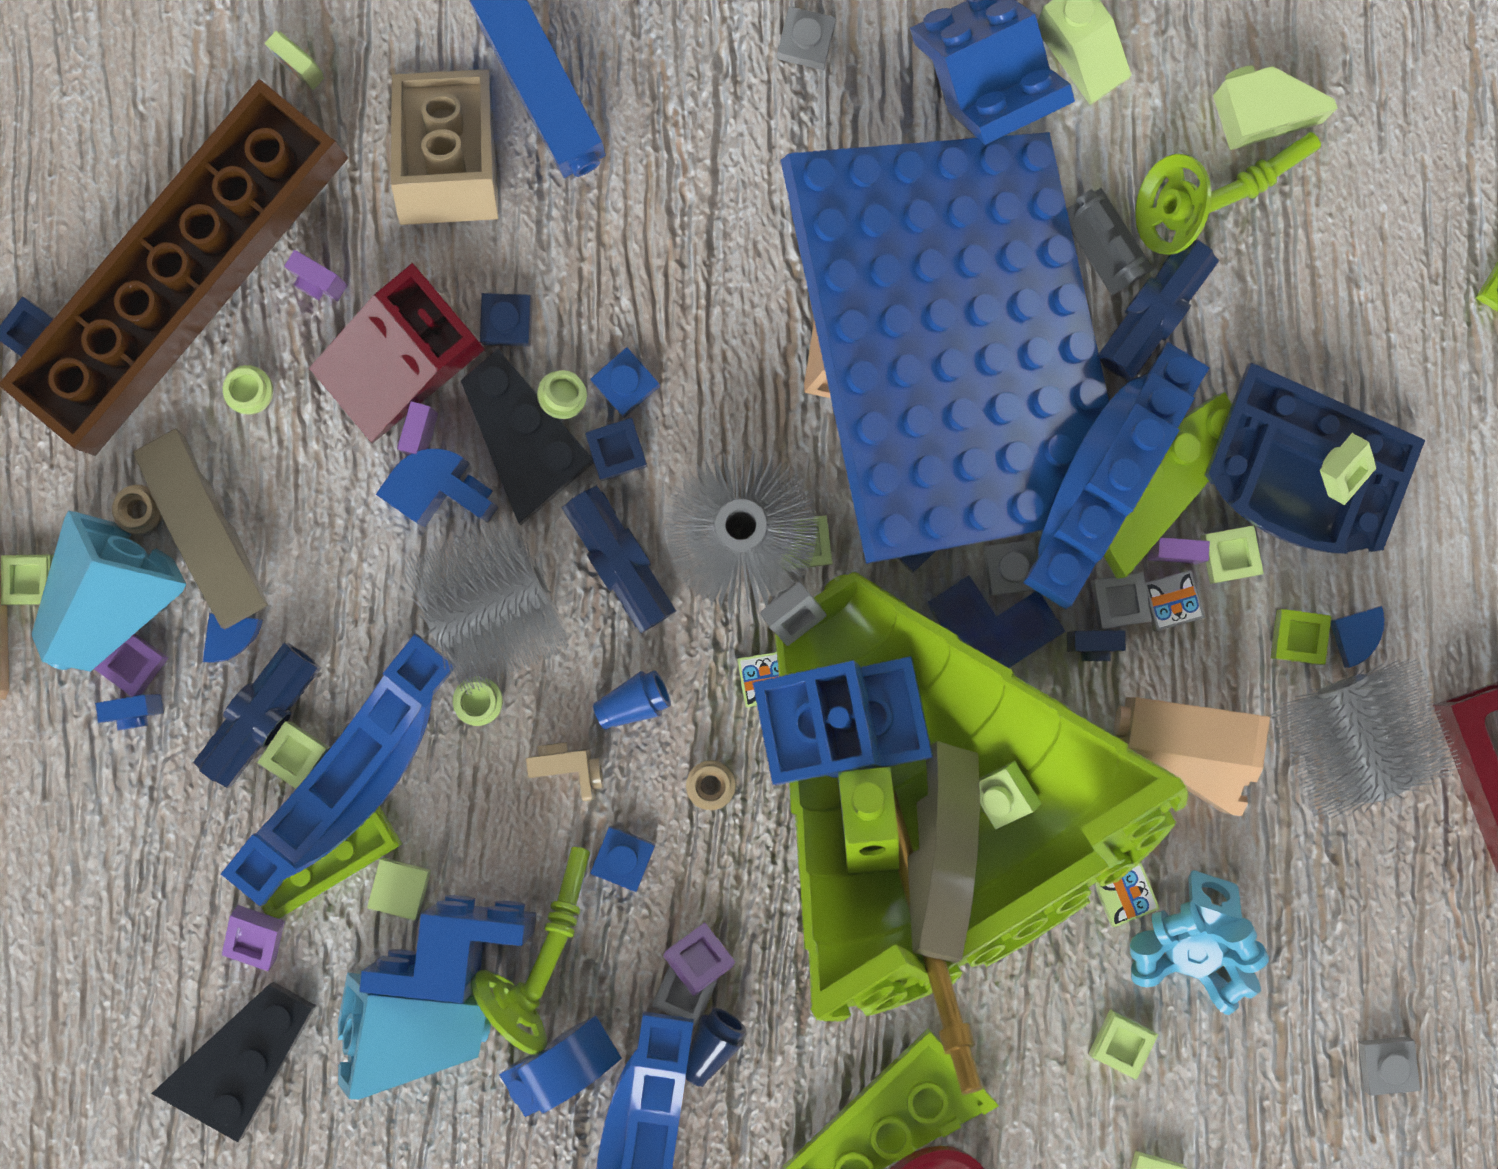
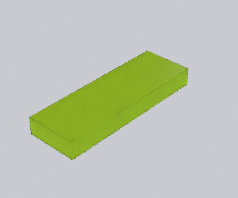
M379 806L361 827L333 851L306 869L286 878L266 904L261 906L264 913L280 919L403 845L382 808Z

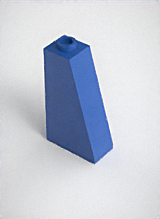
M469 0L484 36L563 178L572 174L575 177H580L593 171L599 166V159L606 156L602 140L528 1Z

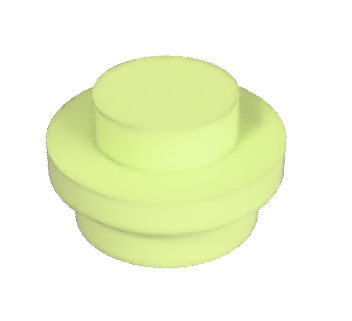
M252 365L239 366L226 376L223 383V397L228 406L236 412L245 415L257 414L263 411L271 402L273 384L268 374L262 369Z
M560 370L549 373L541 380L537 390V399L541 408L548 415L558 419H568L581 412L586 403L587 391L584 383L576 374Z
M475 676L477 685L474 679L472 680L475 689H472L469 681L467 684L470 691L465 681H463L465 688L461 682L462 691L458 685L453 694L452 702L454 711L460 720L472 726H482L491 723L498 717L503 706V696L500 688L494 681L489 679V684L487 678L484 677L485 681L483 679L479 683Z

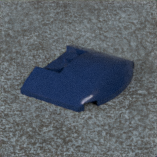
M1248 363L1206 469L1205 476L1211 484L1215 485L1223 499L1238 514L1251 524L1280 540L1299 547L1327 553L1348 554V552L1367 548L1368 552L1384 550L1425 439L1259 365ZM1353 433L1369 442L1376 470L1350 500L1343 505L1328 496L1320 469L1328 453L1335 447H1340Z

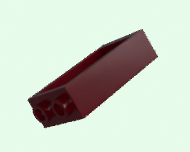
M1497 681L1432 706L1435 707V712L1439 711L1436 715L1441 714L1437 716V719L1440 720L1439 724L1446 722L1440 726L1444 728L1442 732L1447 731L1443 734L1445 739L1448 740L1446 741L1449 744L1448 747H1452L1449 749L1450 752L1458 750L1451 753L1454 756L1452 757L1453 760H1456L1454 763L1463 762L1456 765V768H1460L1457 771L1495 870L1498 873V757L1485 726L1486 716L1498 710Z

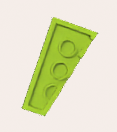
M1225 392L1211 397L1187 413L1178 427L1180 431L1136 507L1125 518L1104 555L1116 579L1125 578L1131 573L1209 482L1205 472L1232 405Z
M927 1028L782 1167L783 1169H884L940 1136L943 1138L962 1128L961 1125L981 1113L985 1115L999 1107V1105L983 1086V1089L974 1093H961L951 1054L944 1053L942 1042Z

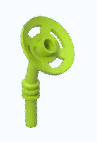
M1309 132L1269 160L1260 159L1255 163V166H1249L1246 172H1240L1237 175L1236 181L1211 191V184L1206 169L1196 158L1185 154H1172L1164 157L1150 169L1141 184L1137 196L1135 220L1142 242L1150 250L1159 254L1171 255L1185 250L1201 233L1209 213L1246 197L1254 199L1259 195V192H1265L1268 186H1274L1277 183L1278 176L1321 148L1319 138L1313 132ZM1183 168L1190 169L1196 174L1200 181L1198 188L1192 182L1185 181ZM1168 178L1169 181L1159 194L1156 208H1153L1158 189L1162 182ZM1163 222L1168 229L1176 231L1173 241H1165L1158 234L1155 226Z
M571 847L558 899L551 902L550 908L554 912L548 913L547 919L551 923L545 924L544 929L548 934L526 983L519 982L515 986L508 979L489 970H480L471 979L473 995L488 1021L512 1045L532 1055L541 1053L547 1046L546 1032L536 1010L540 1005L539 998L543 995L567 939L574 937L575 931L571 927L577 925L578 920L574 916L580 914V908L576 905L590 856V851L581 847ZM521 1023L524 1026L531 1027L534 1035L525 1032L517 1025Z

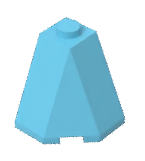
M68 510L63 521L31 634L41 661L61 670L75 668L91 672L183 592L186 582L174 559L157 548L153 549L151 554L146 553L143 547L129 539L132 533L122 530L116 522Z
M347 972L338 1018V1040H342L343 1053L348 1055V1062H340L338 1066V1085L348 1099L360 1100L479 1057L481 1042L487 1041L491 1023L483 1014L474 995H470L464 1003L364 993L359 992L361 974Z

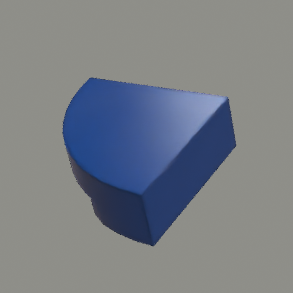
M1382 606L1331 620V628L1344 668H1351L1362 663L1379 645L1384 630Z
M209 613L203 662H224L239 655L257 638L263 620L245 618L224 630L219 625L214 614Z

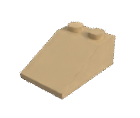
M489 69L392 74L391 189L400 225L498 219V184Z

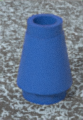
M655 670L647 674L643 671L638 672L602 697L601 700L593 703L597 720L605 730L613 726L617 727L662 716V710L671 706L667 688Z

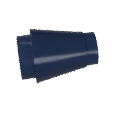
M713 1008L709 1015L701 1017L690 1044L686 1072L687 1081L696 1086L704 1087L706 1082L744 1045L742 1037L746 1033V1028L735 1016L723 1009Z

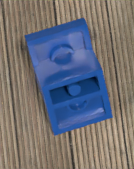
M967 0L950 9L940 8L934 10L923 18V22L910 27L915 46L933 61L948 112L984 145L1075 102L1071 84L1049 66L1036 14L1017 0Z
M911 656L864 667L859 666L853 660L753 682L772 785H781L825 775L837 778L838 772L884 768L933 758L914 662Z
M446 895L445 901H437L435 905L421 913L417 951L393 949L388 951V956L379 957L361 971L359 992L464 1003L473 993L471 979L481 969L483 943L523 946L535 932L537 913L524 911L525 904L521 902L499 900L495 901V906L482 907L475 906V898Z

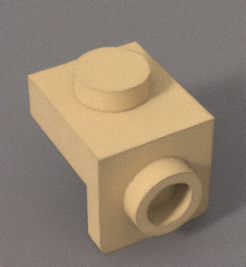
M567 742L537 746L538 756L526 758L528 778L578 772L582 802L594 800L596 798V789L603 788L600 758H591L590 749L568 751Z

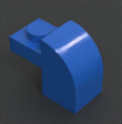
M424 449L417 451L416 454H410L396 465L375 494L424 527L429 523L447 496L485 522H489L499 508L488 500L493 492L490 488L469 474L463 482L459 480L470 463L458 454L444 449Z
M595 1015L565 1030L551 1041L541 1053L537 1055L531 1054L511 1064L499 1076L509 1090L512 1100L518 1105L523 1115L527 1117L538 1111H541L543 1114L570 1099L606 1073L622 1057Z

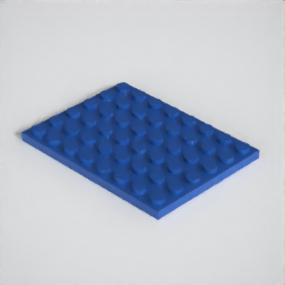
M1050 132L1006 135L986 145L978 138L788 153L780 161L866 564L1043 531L1062 480L1077 449L1092 424L1109 403L1100 358L1097 356L1098 348Z

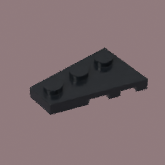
M499 349L494 351L460 380L518 524L522 525L594 463V460L558 418L548 415L541 408L537 399V393Z
M275 982L270 983L151 1094L232 1140L239 1142L244 1138L317 1005Z

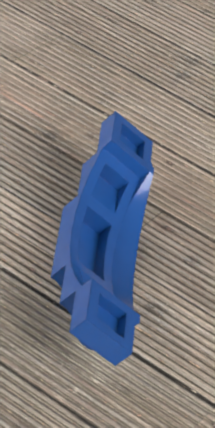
M1167 342L1160 350L1147 374L1129 381L1114 395L1090 427L1067 469L1040 539L1038 558L1023 581L1024 584L1065 610L1073 605L1096 563L1103 558L1125 518L1136 507L1180 431L1178 427L1195 399L1193 396L1210 367Z
M418 634L412 636L382 673L384 676L319 763L271 818L256 833L251 835L222 871L221 875L259 906L266 904L286 878L306 869L326 856L361 827L384 802L407 770L425 733L431 711L432 697L451 674L447 657L444 656L445 669L442 653L438 650L435 653L436 648ZM450 661L451 669H452V672H453L454 669H453V666H452L451 661Z
M643 1012L638 1049L626 1063L609 1104L601 1136L596 1169L673 1168L694 1019Z

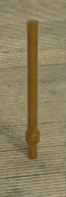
M893 790L899 839L898 873L910 911L907 856L913 853V848L897 793ZM922 955L943 1029L939 1031L944 1053L951 1054L961 1093L970 1094L977 1092L983 1088L971 1050L975 1046V1041L970 1024L963 1023L946 961Z

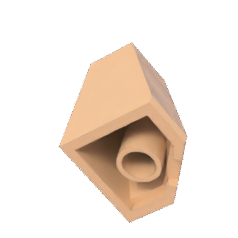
M1126 697L1125 706L1119 705L1116 711L1114 734L1120 736V740L1127 743L1130 750L1177 777L1179 776L1187 790L1220 812L1242 816L1248 804L1247 796L1241 795L1243 788L1248 786L1250 782H1257L1263 770L1270 717L1138 697Z

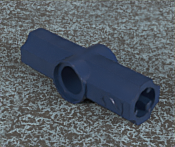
M1195 240L1185 250L1169 255L1154 278L1151 276L1124 311L1127 315L1097 355L1106 369L1128 381H1131L1140 372L1160 341H1165L1187 314L1191 307V304H1189L1190 300L1220 261L1214 255L1211 248L1201 241Z
M597 485L581 492L561 507L588 549L589 553L586 555L608 590L615 592L625 612L641 634L677 611L649 568L652 564L630 529L623 527L616 516L615 510Z
M284 642L254 683L251 682L244 686L227 706L223 714L225 721L208 740L206 746L193 762L199 768V771L210 780L226 788L232 787L261 747L268 746L283 723L291 718L292 713L289 710L321 670V667L315 660L290 643Z

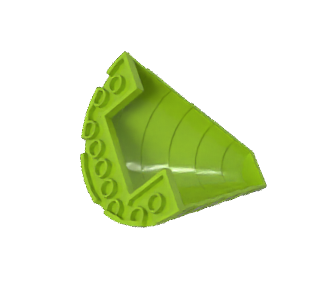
M857 572L833 578L825 585L824 591L813 597L827 616L789 646L775 633L779 677L853 660L859 666L864 667L911 656L914 662L931 745L939 741L978 753L979 778L1015 761L1042 804L1034 812L998 829H995L980 805L978 857L972 908L962 960L957 963L946 961L952 984L956 983L957 979L963 974L960 966L969 963L971 967H975L984 963L988 967L1039 938L1090 903L1089 896L1091 895V890L1089 887L1094 883L1098 882L1100 886H1106L1122 879L1151 853L1175 826L1176 821L1169 811L1172 807L1177 812L1185 808L1187 804V787L1179 776L1177 777L1130 750L1127 743L1075 714L1066 705L1017 678L1011 669L960 641L958 635L907 607L903 601ZM926 759L890 766L893 790L897 793L913 852L919 849L916 802L928 795ZM825 775L789 783L791 813L795 815L804 949L809 951L812 1004L810 1009L815 1019L826 1022L844 1021L851 1016L848 1007L857 1006L867 1017L932 994L923 957L920 954L913 953L911 915L898 870L848 874L838 777L833 778ZM872 845L864 847L862 850L873 851L881 849L883 846Z

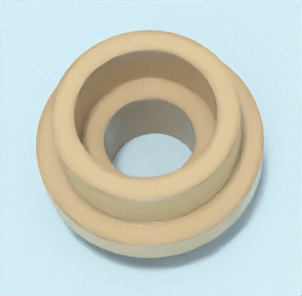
M131 485L125 487L116 495L113 501V518L116 524L126 532L132 534L148 533L157 527L162 519V515L147 486ZM143 501L146 505V513L143 517L136 519L132 512L133 507L137 502Z
M703 761L694 766L688 774L686 780L688 797L701 809H720L730 802L735 793L736 783L734 775L725 764L719 761ZM712 775L719 779L721 787L717 793L707 794L703 791L701 782L706 776Z

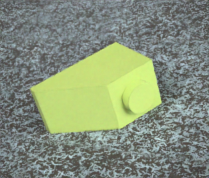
M1052 0L1043 6L1037 20L1041 37L1090 105L1131 77L1114 20L1100 0Z
M1252 65L1236 69L1225 76L1226 80L1213 95L1230 150L1323 124L1338 109L1334 98L1273 66L1255 71Z

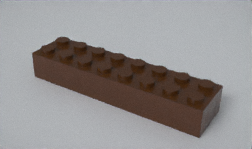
M258 79L0 381V387L71 447L96 456L347 161V155L334 139L261 79Z

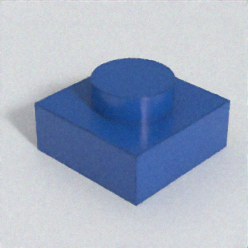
M628 347L590 379L623 418L660 387L659 382Z
M145 694L95 703L98 723L116 722L117 731L149 726L147 716L164 714L161 694Z
M609 826L590 874L637 892L656 844Z

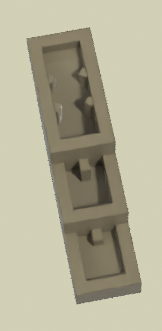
M175 428L133 451L164 522L219 625L225 630L268 606L237 531L226 520L211 483L201 474L185 436Z
M936 741L931 745L933 758L926 759L928 795L916 802L919 849L907 856L912 950L916 954L957 963L962 960L972 908L978 857L980 814L978 753Z

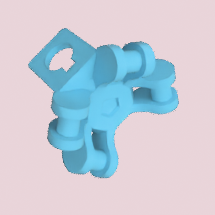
M1192 870L1188 877L1189 902L1181 904V912L1170 916L1164 910L1153 913L1152 924L1154 930L1141 932L1131 939L1130 955L1135 960L1131 966V979L1136 985L1141 987H1154L1173 972L1199 979L1208 991L1214 1005L1222 1013L1230 1015L1239 1008L1238 1001L1243 997L1251 999L1261 992L1259 980L1254 972L1261 970L1267 965L1269 955L1264 945L1255 941L1257 933L1251 921L1242 918L1238 886L1232 882ZM1208 887L1219 891L1226 898L1227 902H1222L1220 906L1212 904L1211 898L1203 892L1202 888ZM1222 966L1225 967L1232 979L1229 983L1216 973Z

